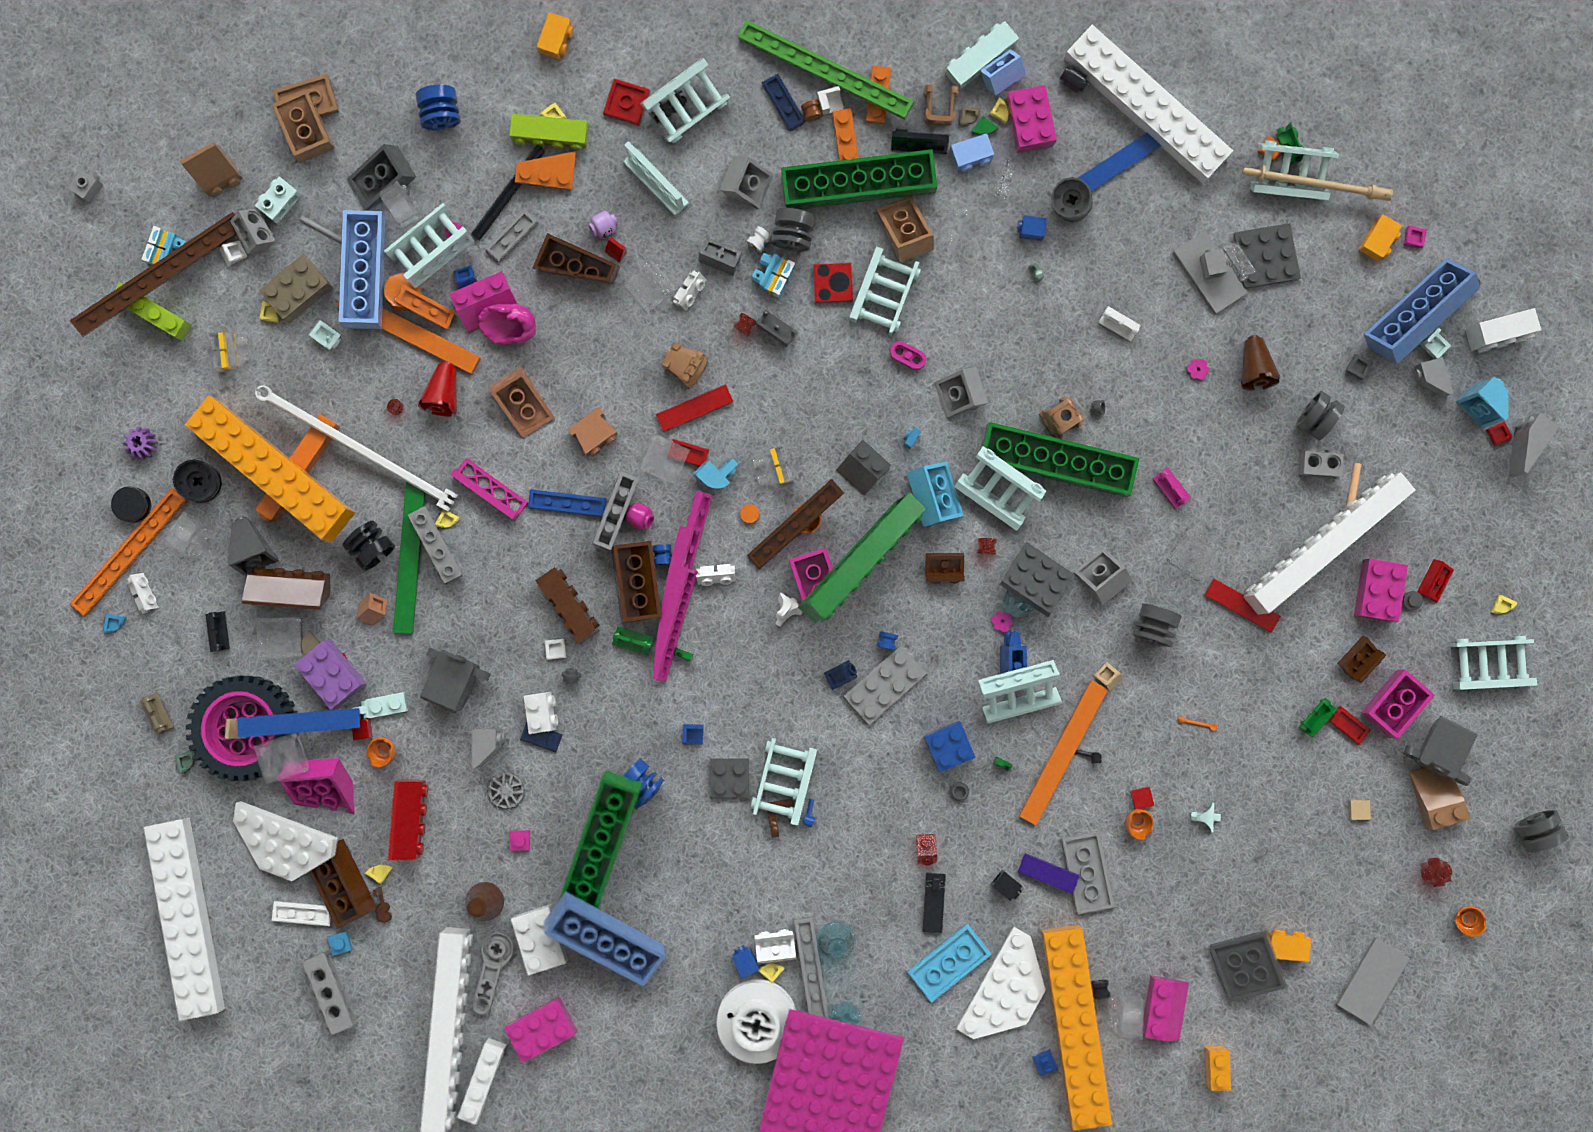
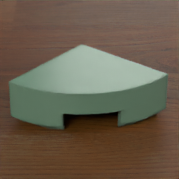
M1037 263L1029 265L1034 282L1041 281L1044 278V274Z
M195 751L175 755L180 774L187 772L194 764L193 761L195 759L193 755H195Z

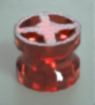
M740 313L739 320L734 323L733 327L743 334L750 336L751 328L756 325V321L750 316Z
M978 538L979 549L977 554L996 555L995 544L997 539Z

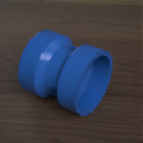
M671 544L653 545L652 549L655 553L654 564H670Z

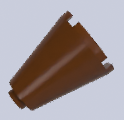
M1258 335L1248 337L1244 342L1241 376L1242 388L1251 391L1255 390L1254 386H1263V389H1267L1277 385L1280 382V375L1264 339Z
M480 882L468 891L465 899L466 909L469 915L477 920H492L501 913L504 907V895L495 884Z

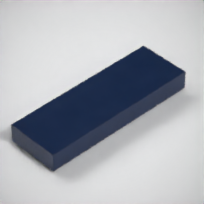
M778 73L762 82L764 89L789 132L806 123Z

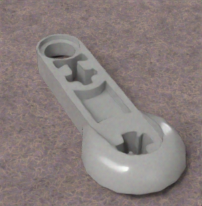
M494 932L487 935L481 944L484 964L473 1002V1009L479 1015L486 1014L490 1010L501 969L513 954V942L508 935L502 932ZM496 944H499V948L502 949V951L500 950L498 953H496L493 946L495 947ZM488 981L490 982L489 986H491L492 988H489L487 994L483 995L485 991V986H483V984H485ZM479 1000L487 1002L488 1006L485 1010L478 1008L477 1002Z

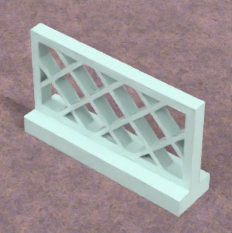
M628 141L624 145L628 155L623 161L624 164L676 217L689 202Z

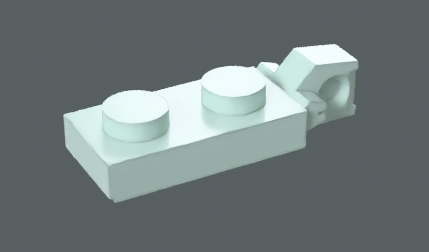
M405 692L361 701L362 706L354 707L359 708V715L363 714L364 718H375L408 711Z

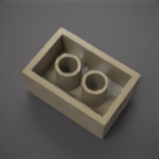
M302 254L259 291L281 318L291 323L330 291L333 286L312 261Z

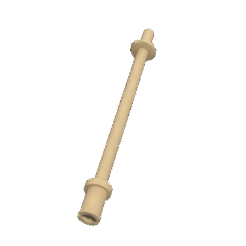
M1264 165L1259 170L1244 168L1242 170L1243 175L1258 177L1257 181L1260 183L1265 178L1366 195L1369 200L1375 198L1390 201L1392 197H1389V195L1393 196V189L1379 188L1373 184L1368 187L1270 172L1266 171Z

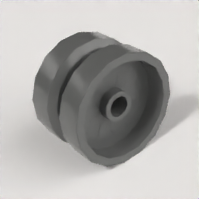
M1323 391L1314 396L1296 423L1304 431L1311 428L1310 434L1317 440H1322L1331 431L1345 409V406L1337 400L1330 403L1331 397Z
M1557 810L1538 812L1515 824L1519 835L1525 837L1522 841L1526 851L1530 853L1556 847L1569 838L1565 827L1559 826L1562 820Z

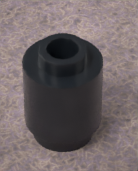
M1069 66L1066 67L1059 78L1063 81L1062 84L1076 93L1079 90L1083 92L1089 83L1086 80L1088 76Z

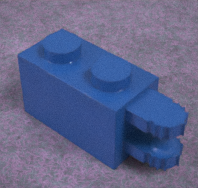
M1011 630L1005 632L1004 646H1000V674L1027 667V646H1021L1019 632Z

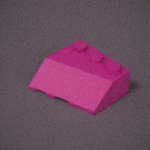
M339 758L287 761L278 780L294 805L318 808L320 804H324L333 811H337L338 807L348 808L347 813H355L353 781Z

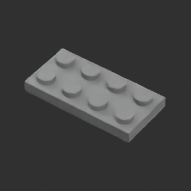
M900 645L846 693L844 697L870 725L924 677L926 673Z

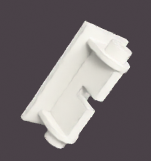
M694 270L692 273H689L683 282L687 289L685 290L680 287L673 297V303L677 306L680 305L687 311L693 305L698 292L704 288L705 277L700 272L697 273Z
M1109 306L1098 322L1130 342L1141 326Z
M717 565L718 572H714V566H700L699 569H696L698 571L696 575L698 585L711 586L713 583L727 585L736 581L735 565Z
M144 573L129 575L127 585L132 596L138 595L134 599L138 611L145 614L151 609L159 608L156 603V597L152 594L148 585V579L144 576Z

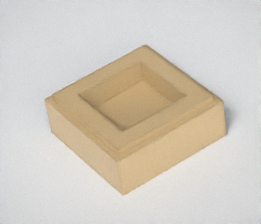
M1349 800L1350 820H1371L1370 800Z

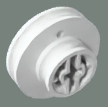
M764 979L746 980L729 990L720 1004L717 1015L718 1035L727 1051L734 1057L748 1063H766L776 1059L788 1010H796L792 998L781 986ZM733 1013L734 1017L728 1018L727 1014ZM755 1019L761 1020L759 1028L753 1027Z

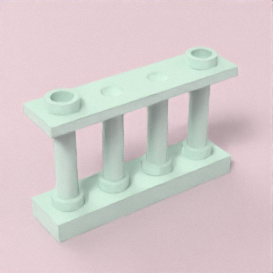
M704 58L698 60L640 103L644 110L650 109L654 111L670 134L665 138L666 142L672 141L675 143L681 139V134L715 108L719 110L727 104L726 100L730 98L728 94L720 96L706 75L705 67L708 66V63ZM694 75L700 78L715 100L707 108L690 85L691 81L689 79ZM679 86L681 89L684 88L700 112L692 119L674 95V90ZM663 98L670 101L685 123L677 130H675L659 106V101Z
M1269 140L1258 145L1259 148L1265 150L1263 165L1266 167V171L1270 169L1273 151L1284 152L1280 171L1283 174H1288L1292 153L1303 154L1299 172L1301 177H1307L1311 155L1322 156L1317 178L1319 180H1325L1330 157L1339 158V154L1331 147H1322L1321 150L1277 145V142ZM1265 178L1261 183L1251 181L1250 189L1258 193L1329 200L1331 194L1325 188H1312L1301 184L1293 186L1283 181H1276L1275 184L1269 183V180Z
M444 203L435 208L434 211L384 250L393 262L399 259L407 269V272L403 275L415 289L474 242V239L464 227L458 230L450 221L449 217L453 214ZM442 223L452 234L444 242L434 231ZM427 235L437 246L429 254L419 243ZM412 247L422 257V260L415 266L404 255Z
M876 246L849 321L856 323L858 318L870 320L890 328L888 335L892 336L893 331L897 333L901 323L898 321L912 281L913 279L917 280L921 269L918 268L919 262L917 261L914 267L911 268L885 258L882 255L883 249ZM883 265L910 275L907 285L905 286L878 276L879 273H876L877 267ZM871 283H878L902 292L903 296L900 303L873 294L869 290ZM870 300L897 310L894 320L892 321L865 311V308H862L864 301L868 302Z
M982 447L976 456L980 460L969 476L963 473L954 487L1017 531L1026 518L1022 513L1033 499L1040 502L1046 490L1040 484L1033 482L1000 459L993 451ZM987 465L996 472L986 486L982 487L975 480ZM1003 476L1012 483L1001 498H998L991 493V490ZM1019 487L1027 495L1019 506L1014 509L1006 502Z
M1513 636L1514 640L1469 642V639H1456V643H1450V647H1459L1461 677L1459 681L1453 682V689L1537 686V678H1529V674L1526 671L1524 645L1526 643H1534V639H1526V636ZM1506 644H1516L1518 675L1514 679H1510V675L1507 674ZM1487 645H1497L1499 676L1495 680H1491V676H1488ZM1467 646H1478L1480 677L1475 681H1472L1471 677H1469Z
M1054 660L978 680L984 699L989 700V705L982 707L987 723L1062 704L1057 688H1053L1052 681L1060 679ZM1045 684V690L1034 693L1033 686ZM1026 688L1025 696L1015 698V691ZM1007 694L1008 700L997 703L996 696Z
M772 738V741H767L765 752L768 753L759 792L757 798L753 797L750 808L754 809L753 814L757 815L758 808L786 815L791 819L790 824L798 825L817 749L809 747V751L805 750V752L775 745L776 738ZM775 752L802 759V762H806L804 770L800 769L798 771L771 764L772 753ZM771 771L798 778L797 780L801 781L800 787L794 790L765 782L767 772ZM767 790L793 797L796 800L795 806L786 808L760 801L762 792Z

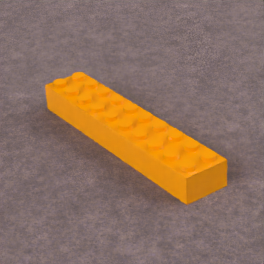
M208 395L186 422V427L322 540L332 543L354 516L355 512L218 399Z
M1080 925L1041 930L1070 1126L1074 1131L1112 1125L1083 928Z

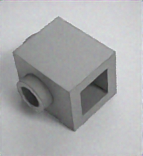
M80 170L68 189L91 203L103 184L98 181L99 177L90 171L85 173Z
M1211 248L1205 250V253L1200 257L1204 279L1225 275L1228 272V257L1226 254L1224 255L1223 249Z

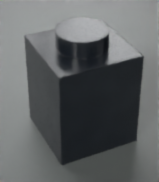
M1003 869L990 884L1009 901L1016 899L1022 892V885Z

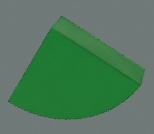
M982 116L971 133L979 136L986 133L987 135L992 134L997 130L998 126Z
M676 648L674 652L675 656L688 661L692 660L694 655L679 648Z
M997 756L993 761L995 765L1007 771H1010L1013 766Z

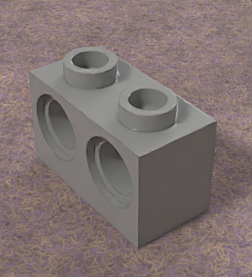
M258 208L238 211L230 220L248 254L266 251L275 242Z
M1307 448L1306 451L1300 453L1299 476L1340 478L1343 473L1344 454H1338L1337 450L1318 452V449ZM1309 458H1312L1314 460V467H1311L1308 464ZM1328 459L1333 461V468L1328 467Z

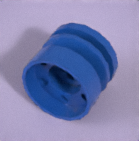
M443 84L430 85L416 91L417 106L421 109L419 117L421 118L420 125L426 130H441L460 124L459 109L455 106L457 104V96L454 87Z
M641 758L623 775L643 783L637 798L639 801L634 807L636 810L651 800L659 791L664 781L660 777L654 783L652 779L657 773L654 772L647 776L645 773L650 766Z

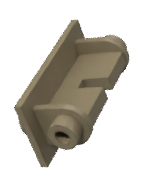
M158 692L141 698L140 703L155 735L174 727Z

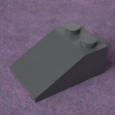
M383 144L347 180L365 210H369L403 190L416 178V175L398 146Z

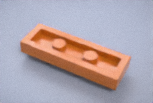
M872 65L871 80L889 89L891 68ZM868 102L866 122L885 124L886 111Z
M851 108L832 111L839 160L858 158Z
M405 285L401 286L394 303L445 330L448 329L455 314L454 311Z

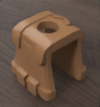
M925 85L926 111L924 113V120L926 123L949 125L953 122L956 115L954 105L955 98H957L959 92L958 86H951L948 116L931 115L933 85Z
M674 342L671 346L672 348H669L665 354L661 366L691 389L703 374L708 359L704 357L705 354L703 352L686 348Z
M1062 397L1059 399L1060 404L1050 410L1043 409L1039 413L1041 419H1043L1042 422L1045 427H1048L1047 430L1054 438L1062 439L1065 431L1075 425L1077 428L1083 425L1082 421L1085 418L1082 413H1079L1071 397ZM1063 410L1067 411L1071 417L1070 420L1064 421L1061 418L1060 414Z

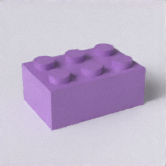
M331 639L323 640L294 664L330 710L337 709L367 684Z

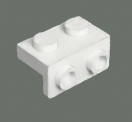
M551 692L525 695L524 703L529 734L557 730L558 717L554 714L556 704L554 695Z
M782 929L778 933L760 932L754 936L758 964L796 960L793 931Z

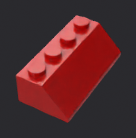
M400 779L394 781L388 860H416L423 854L424 844L421 843V835L425 834V824H422L423 816H426L427 804H424V797H427L429 790L426 780Z

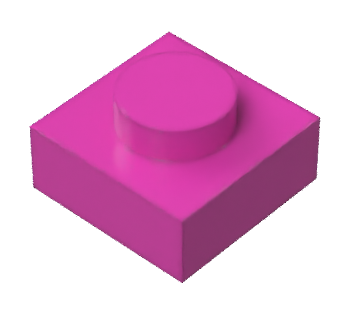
M530 830L510 831V851L530 850Z

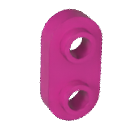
M902 341L895 342L891 346L890 355L895 361L913 370H920L924 367L926 356L922 351ZM902 349L903 354H896V350ZM913 358H919L920 362L915 364Z

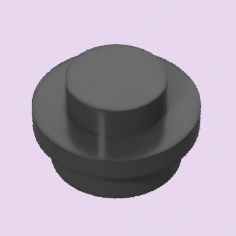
M1410 591L1404 595L1403 604L1407 609L1417 610L1422 606L1423 598L1420 593Z
M568 668L562 672L563 681L577 683L579 678H581V673L577 672V669Z
M955 782L950 787V795L956 801H963L969 795V788L963 782Z

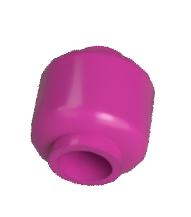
M638 502L627 507L625 516L628 525L641 531L648 529L652 525L654 515L651 508Z

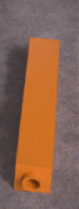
M321 414L317 417V419L337 431L340 428L339 425ZM310 427L290 459L309 474L332 438ZM266 493L255 510L260 513L259 517L263 520L276 522L285 508Z

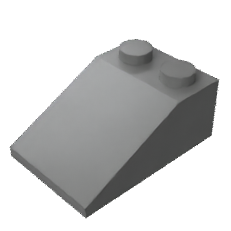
M1541 413L1530 415L1518 421L1515 426L1517 430L1513 437L1509 469L1510 477L1524 475L1530 471L1559 428V425Z

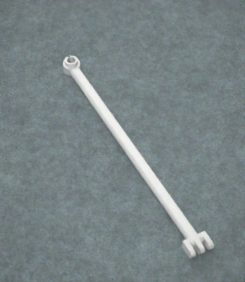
M262 385L258 387L261 391L267 390V397H263L261 392L255 391V395L259 400L272 403L439 500L437 506L448 512L450 510L449 506L444 505L445 502L451 505L454 503V501L448 498L449 495L453 498L458 497L456 493L447 488L442 492L275 395L268 386Z

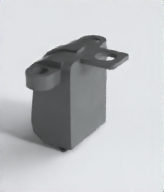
M429 647L426 655L436 660L420 694V698L456 713L464 708L476 677L488 681L491 673L480 669L479 665L468 661L458 654L454 655L445 650L438 651Z
M1440 716L1432 725L1421 750L1406 746L1403 754L1436 775H1441L1450 781L1468 786L1472 778L1460 772L1477 738V734Z

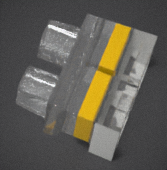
M234 332L209 333L211 351H213L211 353L214 370L224 372L230 369H241L242 365L251 363L250 354L248 352L240 353L239 347L249 345L247 335Z
M783 445L761 453V456L752 459L755 470L765 467L767 474L757 476L760 487H775L793 482Z

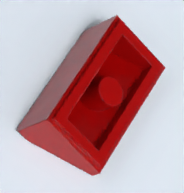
M1433 559L1417 592L1437 603L1454 569L1443 561Z

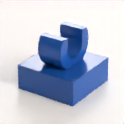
M1050 1049L1032 1057L1040 1076L1058 1069Z

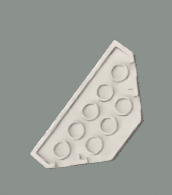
M242 801L235 804L233 822L259 869L293 881L335 856L337 837Z
M1014 926L1012 927L956 1027L957 1030L972 1039L1027 1025L1046 991L1030 935Z

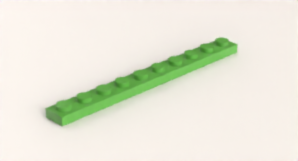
M748 20L745 21L738 34L739 40L836 87L839 86L840 89L904 120L914 104L913 100Z

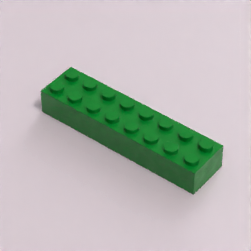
M933 149L781 167L785 208L806 209L932 194L936 193L937 190Z
M992 422L987 424L982 447L993 451L996 456L1019 472L1126 498L1132 494L1140 459Z
M910 492L898 498L804 599L798 608L813 623L823 622L826 619L829 620L835 614L834 609L847 601V595L859 588L861 585L859 581L864 577L867 578L874 571L872 567L876 564L879 565L886 558L885 553L889 550L892 551L899 544L897 540L905 537L911 531L910 526L922 519V513L926 508Z
M605 770L560 898L567 892L591 906L599 908L643 783Z

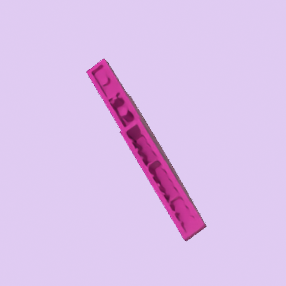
M697 491L693 498V506L687 519V527H679L669 566L661 606L662 617L659 619L653 679L658 681L667 680L698 572L693 570L692 566L713 495Z

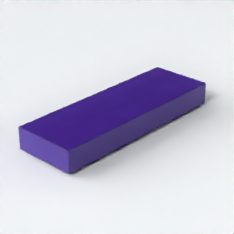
M1027 853L1024 854L1018 872L1071 894H1073L1080 875Z

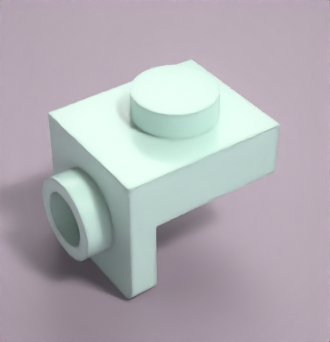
M320 319L308 334L329 350L335 348L341 341L339 338L341 334Z
M1440 328L1435 329L1419 344L1433 359H1438L1451 347L1439 334Z

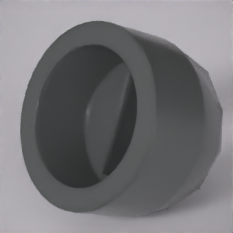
M1093 401L1090 405L1093 406V409H1090V411L1094 415H1104L1105 401Z

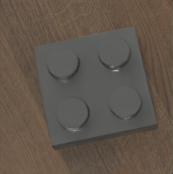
M711 758L710 798L749 797V758Z

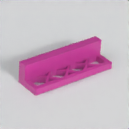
M468 458L464 460L458 470L454 469L450 474L513 520L518 518L528 504V501ZM469 464L474 467L475 476L467 477L461 472ZM486 476L489 478L490 487L482 488L479 486L478 478ZM503 488L506 498L497 499L494 496L493 489ZM517 498L522 504L515 512L510 508L509 500Z

